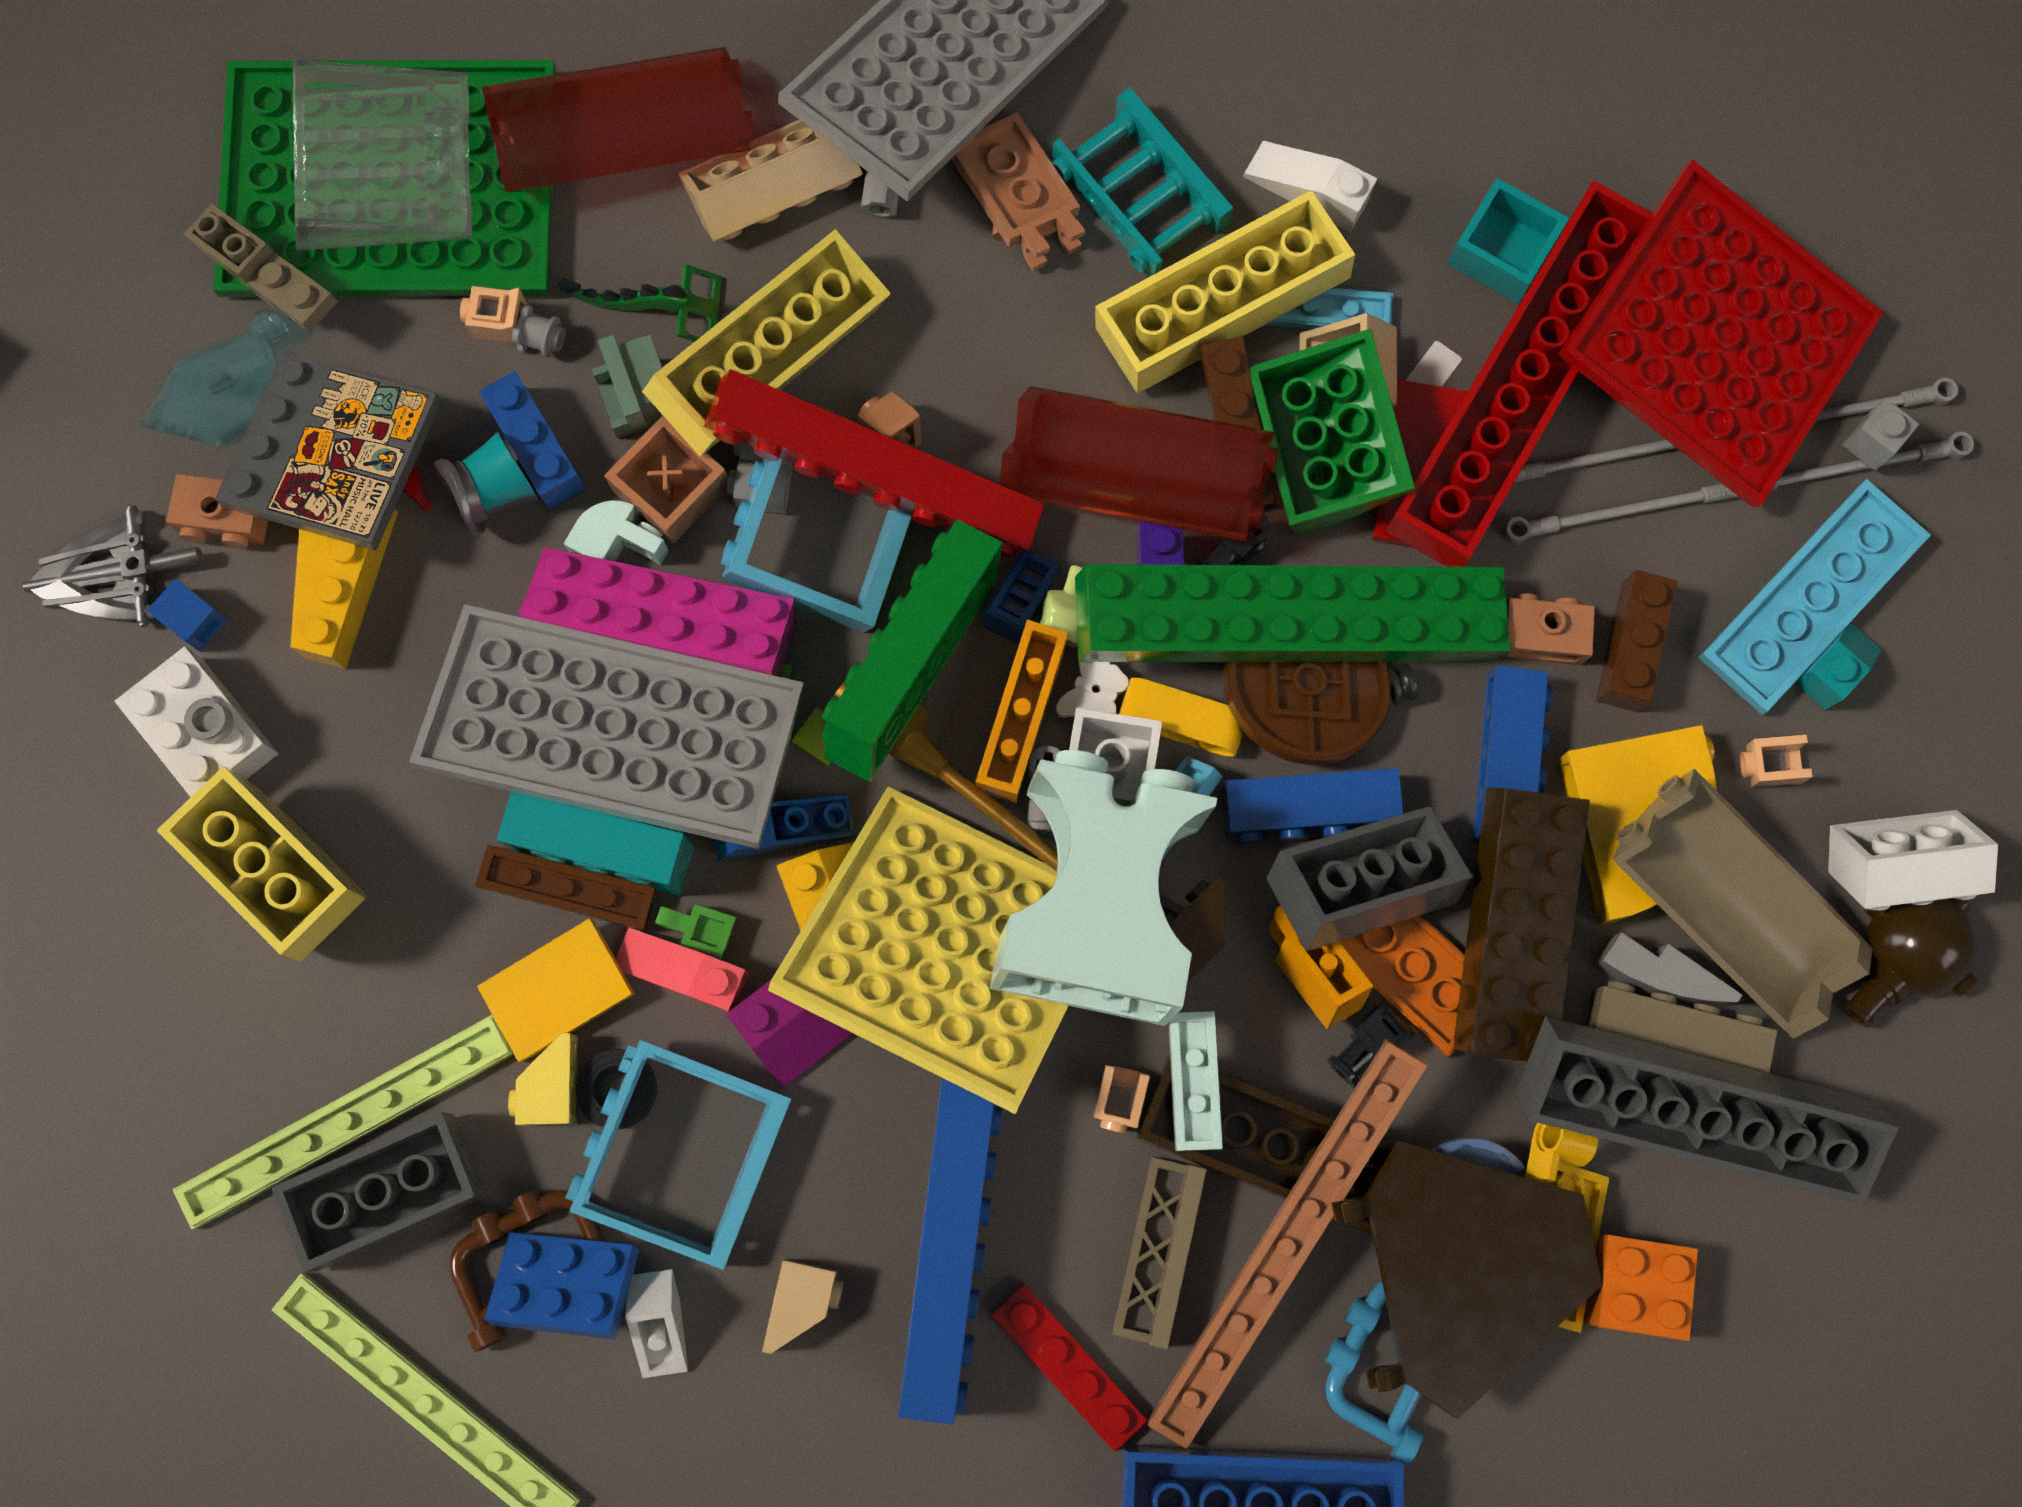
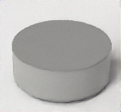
M202 698L189 706L185 713L184 725L189 735L196 740L206 744H215L224 740L230 734L233 727V715L230 709L220 701L213 698Z

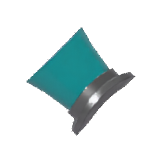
M498 431L483 446L461 462L456 461L452 464L450 461L442 458L433 463L435 472L456 500L460 513L471 534L474 536L484 532V520L489 519L492 514L517 505L538 501L535 492Z

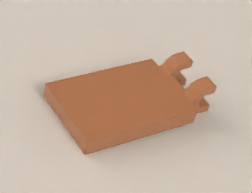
M1018 112L983 127L951 158L1007 246L1011 247L1020 243L1025 260L1032 271L1047 265V259L1044 254L1050 252L1051 247L1044 237L1054 232H1057L1059 242L1067 255L1081 249L1082 243L1078 238L1085 235V229L1074 218L1079 214L1080 205Z

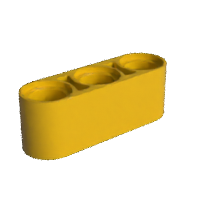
M1131 678L1129 680L1119 712L1121 715L1162 721L1160 737L1226 757L1236 756L1244 732L1232 715L1229 705L1143 678Z

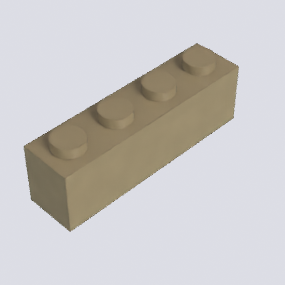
M1609 981L1608 986L1592 991L1586 1027L1770 1073L1778 1030L1763 1027V1019L1738 1014L1735 1020L1720 1016L1721 1009L1699 1003H1695L1692 1009L1677 1005L1678 998L1663 993L1652 992L1650 997L1634 994V986L1620 982Z

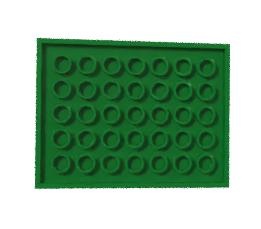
M554 60L227 61L218 209L267 243L276 254L321 285L334 297L470 296L472 286L512 290L519 287L523 296H549L557 71ZM215 262L213 291L218 297H258Z

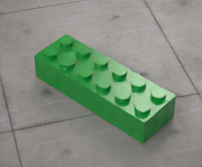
M958 519L948 533L942 531L938 535L932 547V558L927 565L921 563L912 576L910 582L911 590L906 597L900 595L894 602L889 613L890 622L884 630L878 628L871 637L867 647L869 654L862 664L855 662L851 667L845 680L846 689L840 698L833 696L828 702L822 715V720L825 721V729L821 739L825 741V759L868 782L872 781L996 586L1002 549L1001 541Z

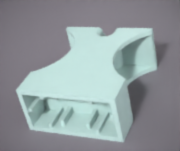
M1064 750L1056 754L1055 762L1040 759L1028 787L1027 796L1043 812L1053 831L1058 852L1057 875L1053 887L1033 905L1010 915L999 937L989 989L1166 1026L1183 1008L1192 953L1175 936L1164 916L1159 897V869L1164 852L1170 846L1186 836L1199 831L1216 807L1217 798L1193 793L1195 781L1183 773L1166 769H1151L1143 772L1141 784L1129 805L1122 806L1112 796L1114 777L1107 774L1108 762L1101 756L1080 750Z

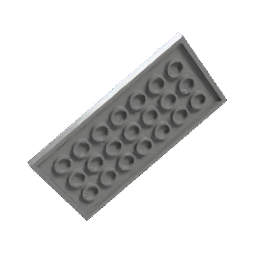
M880 0L779 92L778 104L908 201L1108 6L1109 0Z
M464 604L409 763L412 769L759 849L802 699L804 682Z

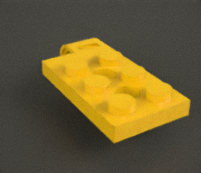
M1537 1123L1533 1133L1525 1178L1584 1195L1596 1251L1609 1177L1578 1167L1585 1166L1593 1159L1598 1147V1138ZM1587 1300L1566 1318L1558 1328L1581 1333Z

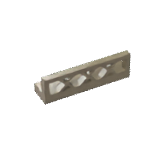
M1151 1157L1112 1335L1145 1342L1151 1346L1168 1350L1207 1169ZM1158 1168L1183 1174L1180 1192L1165 1202L1154 1187ZM1153 1195L1159 1206L1149 1212ZM1177 1201L1173 1217L1167 1207ZM1163 1210L1172 1225L1170 1237L1154 1246L1145 1232L1147 1219ZM1144 1239L1149 1250L1139 1256L1142 1240ZM1168 1245L1165 1260L1163 1261L1158 1250ZM1153 1254L1162 1268L1161 1279L1144 1291L1135 1276L1137 1264ZM1134 1283L1140 1294L1129 1300ZM1158 1289L1155 1306H1153L1148 1295ZM1144 1299L1153 1314L1149 1333L1123 1327L1127 1309Z

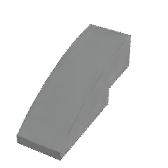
M1622 932L1608 939L1592 963V966L1619 982L1634 986L1635 989L1648 994L1656 992L1678 998V1002L1725 1006L1737 1003L1742 997V994L1670 944L1655 948L1653 953H1651Z

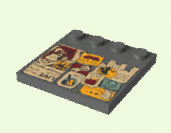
M283 352L214 500L221 507L376 551L442 401L437 393Z

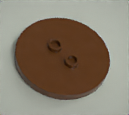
M1224 662L1223 667L1225 697L1230 711L1241 729L1250 739L1267 752L1297 764H1331L1347 759L1359 752L1374 738L1383 726L1389 712L1392 697V684L1386 672L1388 668L1387 662Z

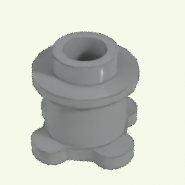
M525 304L521 310L519 321L513 329L512 341L517 344V351L524 353L530 347L541 351L544 357H550L554 351L559 352L563 347L566 329L561 327L562 323L559 317L553 316L549 319L533 313V306Z

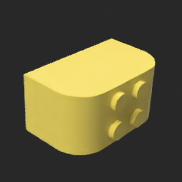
M224 766L156 830L280 955L300 962L367 898L351 877L275 802L246 778Z

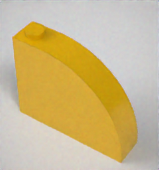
M1702 725L1571 750L1558 759L1567 797L1590 800L1582 860L1598 925L1625 919L1657 904L1613 861L1614 854L1620 844L1617 840L1619 832L1629 823L1636 821L1648 806L1659 797L1657 793L1659 788L1672 776L1677 775L1681 778L1695 769L1717 791L1712 764L1714 760V747L1710 737L1705 736Z

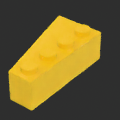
M394 509L376 551L299 529L290 647L305 659L346 670L398 514L396 509Z

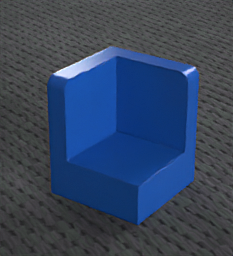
M176 578L148 609L152 616L199 652L228 620Z

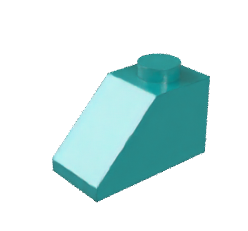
M1850 622L1794 684L1823 710H1827L1844 700L1868 674L1882 649Z

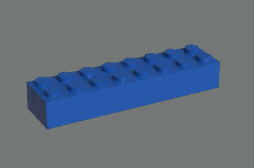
M944 1078L941 1081L898 1418L954 1425L955 1413H965L968 1382L959 1381L961 1365L969 1367L971 1365L974 1335H967L965 1331L967 1318L976 1319L980 1289H972L971 1283L973 1272L982 1273L985 1244L977 1243L979 1225L988 1226L991 1198H984L982 1195L984 1179L994 1180L997 1153L988 1152L990 1135L999 1136L1002 1107L994 1106V1103Z

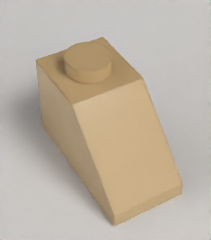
M788 1259L782 1261L762 1352L773 1353L829 1315L830 1308H839L844 1282L836 1281L839 1270Z

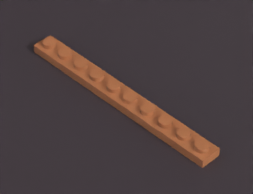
M1385 1039L1148 1419L1149 1427L1186 1450L1188 1449L1333 1218L1334 1214L1331 1203L1343 1200L1427 1068L1426 1062Z

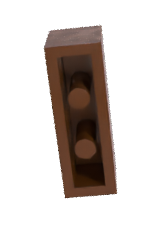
M1635 570L1622 583L1595 702L1638 712L1652 701L1678 580Z

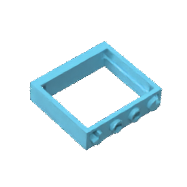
M763 459L762 463L756 461L747 485L754 487L749 502L742 500L734 519V525L739 526L735 542L728 540L722 553L723 557L720 564L726 566L722 579L750 590L794 599L795 607L862 633L872 629L875 626L912 514L901 509L897 511L888 510L856 606H853L746 564L782 459L778 461Z
M639 1040L636 1048L628 1045L618 1068V1071L626 1073L619 1090L611 1087L600 1112L608 1115L602 1133L595 1130L592 1131L583 1156L591 1158L584 1175L575 1173L565 1199L573 1201L570 1208L571 1213L724 1270L791 1098ZM647 1057L766 1103L710 1246L589 1201Z

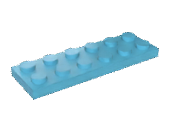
M1868 479L1864 480L1698 658L1763 715L1769 711L1931 534Z

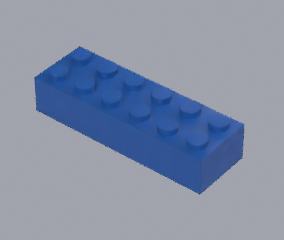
M1123 1446L1121 1507H1404V1464L1391 1457Z

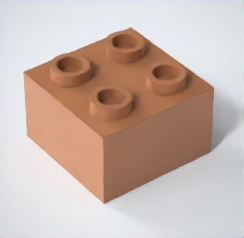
M663 415L604 475L611 490L624 502L635 505L639 515L651 526L658 529L663 534V537L672 545L727 490L728 481L726 470L707 453L699 457Z

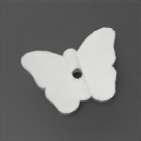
M1079 662L1078 666L1081 677H1077L1075 689L1067 692L1060 698L1056 706L1057 715L1062 718H1075L1076 707L1116 714L1114 702L1117 695L1126 691L1129 683L1128 677L1122 673L1117 665H1110V662ZM1097 687L1100 691L1094 693L1092 688Z

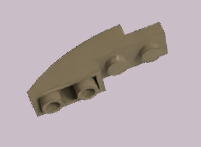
M210 204L184 233L188 240L245 287L288 320H294L309 332L316 327L338 302L329 291L280 257L267 243L213 204Z

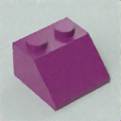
M768 981L729 1011L726 1016L780 1085L785 1088L853 1035V1033L768 991L770 981Z

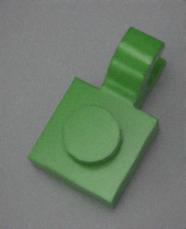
M694 904L690 916L661 906L655 923L660 927L684 933L680 943L681 946L723 960L737 918L698 904Z

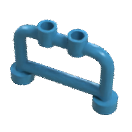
M1380 1281L1370 1291L1365 1301L1359 1297L1355 1298L1345 1317V1321L1353 1325L1346 1340L1343 1341L1336 1337L1326 1354L1324 1362L1332 1365L1325 1385L1326 1399L1331 1409L1338 1416L1392 1446L1391 1457L1409 1466L1415 1458L1424 1437L1422 1431L1408 1424L1421 1395L1408 1385H1405L1388 1421L1385 1422L1348 1401L1343 1392L1344 1383L1353 1371L1360 1357L1361 1350L1369 1334L1374 1329L1386 1302L1383 1284Z

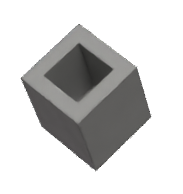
M1885 398L1863 418L1842 446L1876 471L1895 455L1919 426V423Z

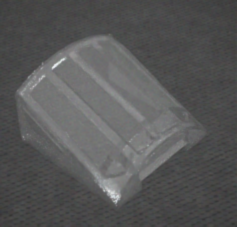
M304 60L293 61L296 251L470 239L472 237L471 194L469 190L468 73Z

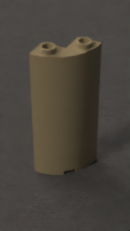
M1695 769L1681 778L1677 775L1672 776L1659 788L1657 792L1659 797L1648 806L1636 821L1629 823L1619 832L1617 840L1620 844L1614 854L1613 861L1792 1039L1828 1021L1833 993L1869 974L1873 948Z

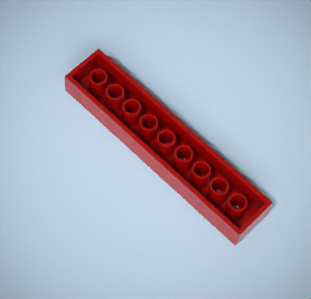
M1595 180L1591 182L1414 481L1415 491L1406 494L1385 532L1446 567L1465 566L1578 373V370L1561 358L1558 353L1652 215V212Z

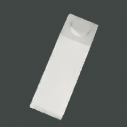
M1267 141L1261 143L1243 176L1288 201H1292L1312 190L1334 224L1350 233L1366 207L1377 181L1376 177L1341 159Z

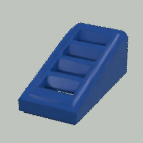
M1030 550L1019 555L985 611L984 627L1019 644L1026 621L1034 620L1047 591L1050 590L1060 572L1061 565ZM1025 567L1044 576V579L1040 581L1022 571ZM1016 582L1033 591H1036L1035 594L1033 595L1015 586ZM1008 597L1027 606L1026 609L1007 601Z

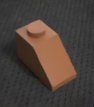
M892 391L882 398L881 396L871 398L861 407V413L857 415L860 425L913 448H917L922 444L920 415L913 407Z

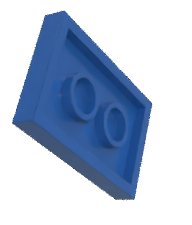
M510 1232L484 1320L492 1326L616 1340L639 1250L630 1244Z

